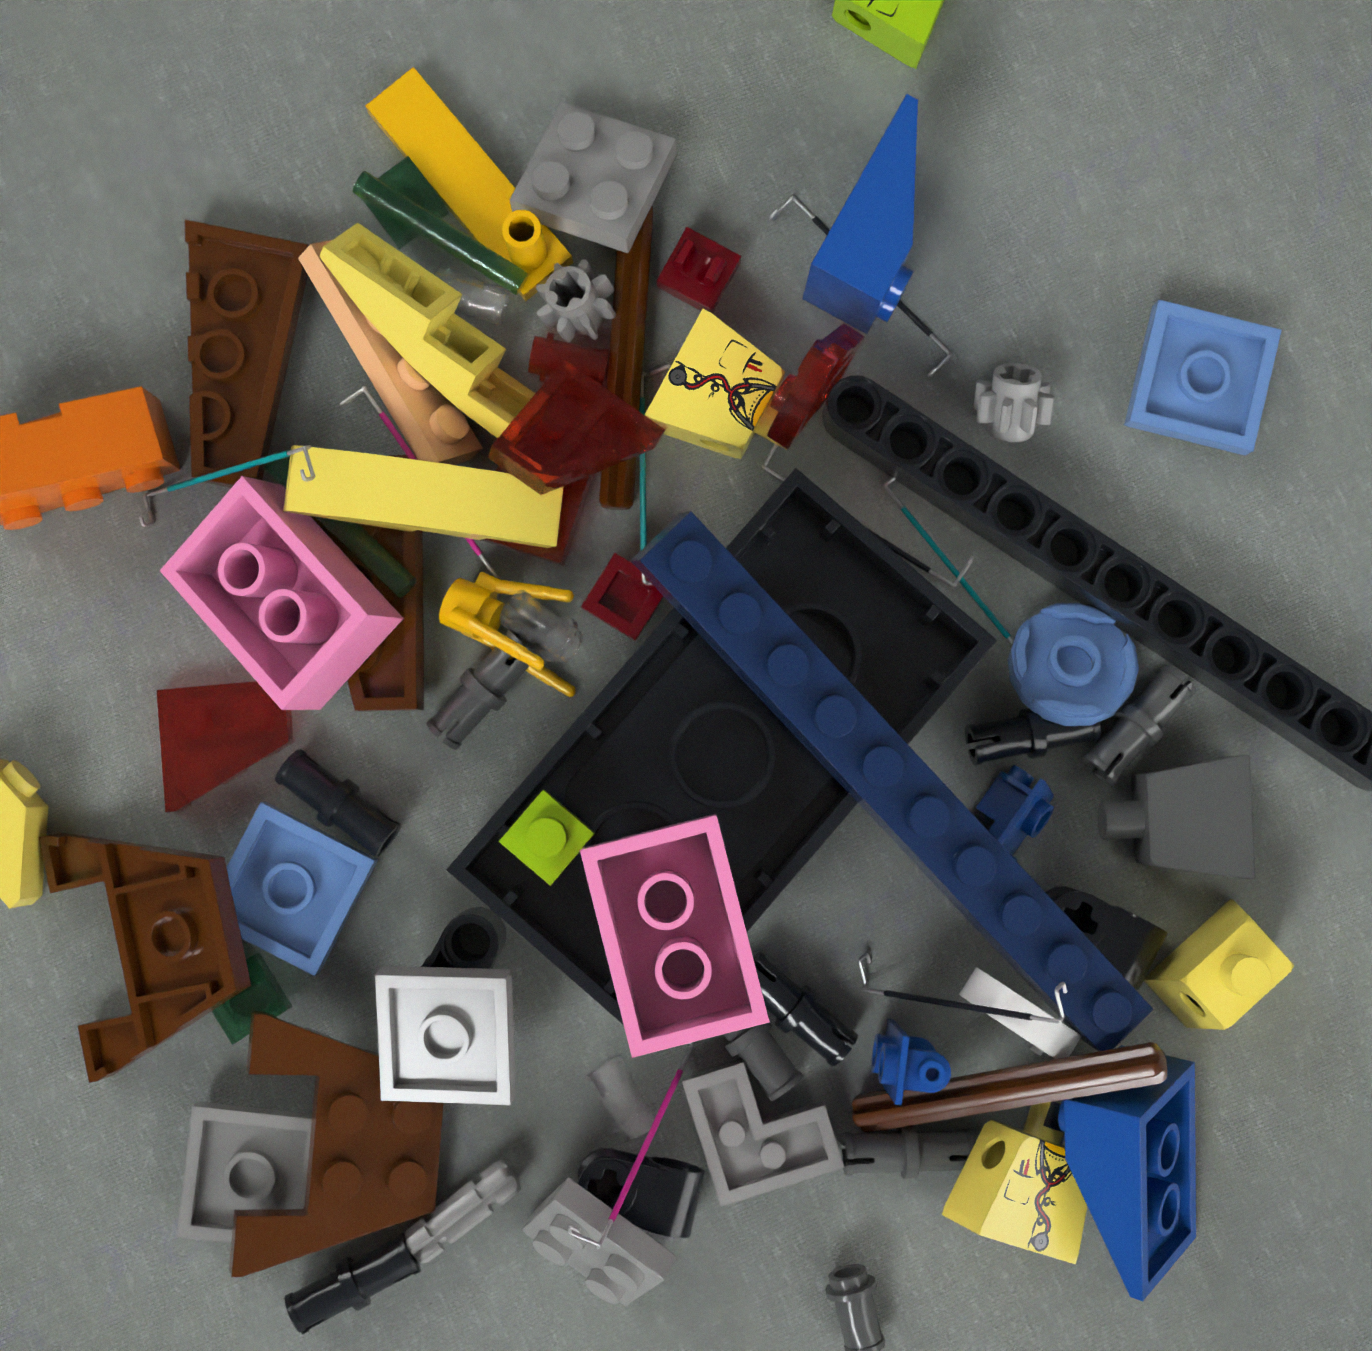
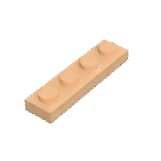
M332 240L310 244L298 259L417 460L451 465L469 461L483 447L461 410L452 404L399 354L360 311L319 257L323 246Z

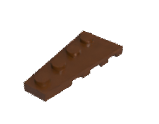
M184 219L185 242L189 248L186 296L190 301L191 336H188V361L192 364V394L189 396L192 478L268 456L308 276L298 258L309 246L308 244ZM266 464L208 480L205 483L232 488L241 476L263 480Z
M388 455L409 459L407 455ZM311 516L404 618L347 680L355 711L424 710L423 531L407 532Z

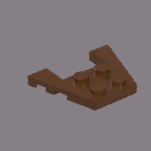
M69 833L39 837L50 894L95 883H105L131 1013L78 1025L89 1083L115 1075L251 986L225 858L223 856Z
M252 1010L246 1068L249 1075L315 1076L304 1208L234 1210L229 1264L231 1277H244L434 1212L444 1103L382 1101L378 1053L336 1040L316 1030L287 1022L267 1012Z

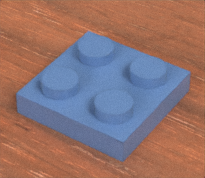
M1158 300L1151 309L1124 426L1244 456L1253 452L1282 330Z
M260 802L226 867L241 938L313 976L320 974L379 859L268 802Z

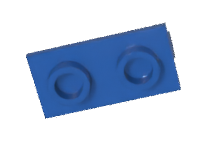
M1013 764L1008 773L1000 771L976 809L995 821L988 831L1017 861V858L1013 855L1026 836L1036 837L1048 823L1054 810V806L1050 804L1054 794L1046 781L1041 778L1034 788L1030 789L1029 786L1034 781V778Z
M887 1018L886 1034H876L874 1038L871 1069L872 1073L878 1074L879 1084H882L894 1104L902 1105L903 1090L935 1093L945 1088L951 1078V1068L947 1059L936 1052L934 1046L927 1039L908 1036L894 1019Z

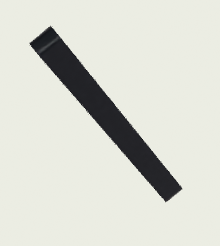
M850 375L840 379L832 387L823 408V424L826 431L836 441L890 477H894L896 481L1076 601L1097 608L1116 620L1114 625L1126 634L1128 633L1129 636L1354 786L1365 791H1372V712L875 381L864 376ZM846 397L858 398L866 404L869 418L859 424L849 423L839 415L837 402ZM899 431L913 434L921 446L920 456L914 459H904L897 456L891 448L890 436ZM950 466L964 468L973 480L971 493L958 495L951 492L943 480L944 469ZM1012 501L1022 508L1025 514V524L1022 530H1010L1000 523L997 517L999 502ZM1054 535H1063L1075 544L1077 559L1073 566L1062 565L1053 558L1051 541ZM1109 570L1122 573L1128 580L1129 595L1124 602L1112 599L1106 592L1104 579ZM1164 605L1173 607L1179 612L1182 619L1181 631L1175 638L1166 635L1158 623V614ZM1218 640L1226 642L1234 653V664L1228 673L1220 671L1212 659V650ZM1273 675L1279 677L1287 688V698L1280 709L1275 707L1266 695V686ZM1328 711L1338 719L1340 724V733L1333 744L1329 743L1321 732V721Z

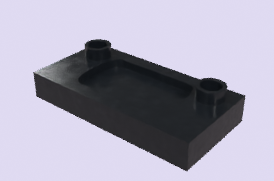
M797 468L792 471L726 547L732 556L907 744L913 740L998 641ZM673 608L446 870L623 1024L580 852L550 886L499 842L542 790L550 793L595 832V835L584 847L716 814L746 932L750 930L858 802L688 621Z

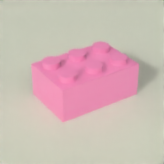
M241 476L160 569V572L281 710H321L404 618L311 516L283 512L286 489L282 485Z
M716 814L587 846L580 850L632 1058L769 1023Z

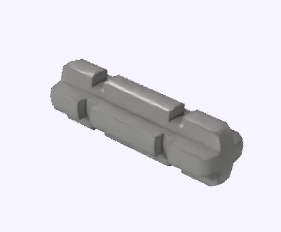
M500 1160L493 1163L480 1173L483 1180L479 1183L471 1180L437 1206L435 1211L431 1212L434 1216L431 1220L423 1217L406 1230L404 1234L405 1244L410 1253L420 1263L431 1261L445 1250L442 1243L446 1240L451 1244L492 1214L494 1210L491 1206L497 1202V1204L502 1206L519 1193L521 1189L519 1179L506 1162Z

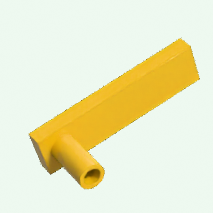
M414 67L365 105L371 118L525 302L538 292L536 290L537 284H546L547 279L554 272V264L559 263L563 267L573 264L572 255L547 226L540 224L535 214L527 210L512 212L510 198L515 187Z

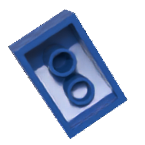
M908 94L905 95L813 259L802 297L803 300L865 334H868L877 317L885 322L889 321L914 272L904 266L913 245L918 99Z
M1165 1055L1167 1079L1161 1084L1062 1100L1058 1114L1059 1127L1065 1132V1160L1129 1296L1140 1301L1145 1300L1196 1238L1195 1062Z

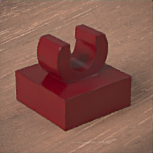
M686 227L657 279V288L700 311L705 309L713 314L736 273L742 256Z
M614 553L581 605V608L632 641L637 642L664 599V596L653 584L646 585L642 582V573L633 563Z

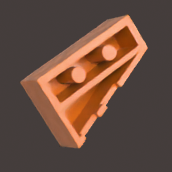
M140 386L59 403V413L19 424L16 413L1 415L0 525H3L6 530L30 527L43 520L41 514L43 512L63 506L66 511L92 508L104 501L102 494L126 488V491L130 493L147 491L164 483V475L180 471V465L160 399Z

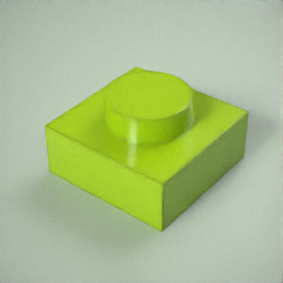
M542 790L499 842L551 886L578 855L580 850L595 835V832L550 793Z

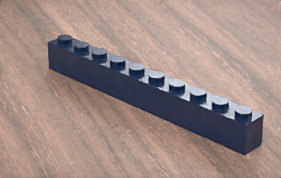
M692 511L680 513L631 560L641 573L1059 1017L1060 1013L1055 997V988L1060 982H1065L1068 992L1063 993L1062 988L1059 990L1064 1011L1063 1022L1080 1034L1084 1042L1097 1051L1114 1049L1154 1010Z

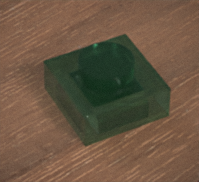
M409 156L358 192L362 202L399 250L449 213L444 202Z
M260 952L246 959L251 986L212 1011L232 1045L250 1034L252 1010L264 1011L278 1017L293 1007Z

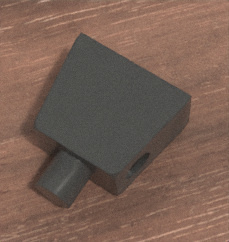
M1250 755L1219 756L1132 774L1131 778L1132 800L1101 801L1099 803L1098 828L1101 838L1133 839L1136 863L1240 879H1255Z

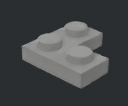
M742 1059L682 1077L684 1091L720 1207L844 1168L823 1101L762 1120Z

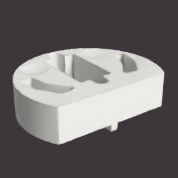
M977 967L959 993L961 997L975 1005L1030 1013L1034 1016L1055 1019ZM988 1014L1029 1041L1028 1048L1040 1056L1044 1051L1055 1059L1069 1057L1082 1037L1062 1022L1056 1024Z

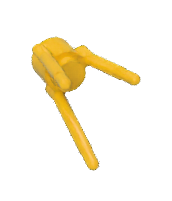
M485 572L479 573L475 583L460 577L451 584L441 604L439 612V622L483 643L492 650L495 647L510 655L509 660L516 658L529 665L526 670L528 673L564 695L573 697L576 694V688L544 666L545 662L540 656L497 631L502 623L506 608L505 603L497 600L498 593L548 601L571 602L574 598L572 591L552 588L550 586L501 580Z

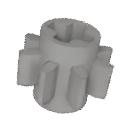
M582 259L578 267H563L559 263L554 264V272L549 276L546 284H537L536 286L538 293L548 303L537 312L538 317L547 328L557 325V332L566 343H570L575 334L589 335L592 339H597V330L603 325L605 319H612L616 316L609 302L604 299L615 291L606 274L595 277V272L586 259Z
M1008 363L996 367L992 382L977 381L973 407L974 410H977L976 422L987 423V433L1001 441L1022 442L1030 439L1034 434L1035 423L1041 425L1051 424L1055 396L1050 394L1051 384L1049 382H1041V372L1029 365Z

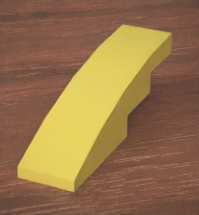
M356 223L323 246L319 257L360 311L399 354L459 410L511 449L541 421L549 402L498 368L506 348L455 314L462 296L459 291L359 223Z
M293 445V446H291V450L297 449V448H300V447H303V446ZM316 447L308 449L315 478L306 482L303 481L300 470L304 469L306 477L311 476L304 451L290 455L283 512L407 532L420 530L475 540L488 538L544 548L557 546L563 482L423 460Z

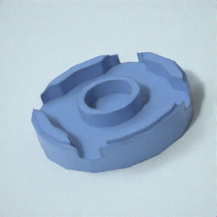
M1055 603L1041 609L1039 614L1032 616L1029 620L1027 619L1018 628L1007 658L1010 683L1021 702L1040 715L1042 719L1063 726H1091L1112 717L1132 693L1139 671L1136 647L1128 633L1124 636L1121 630L1114 625L1116 620L1097 608L1082 603Z

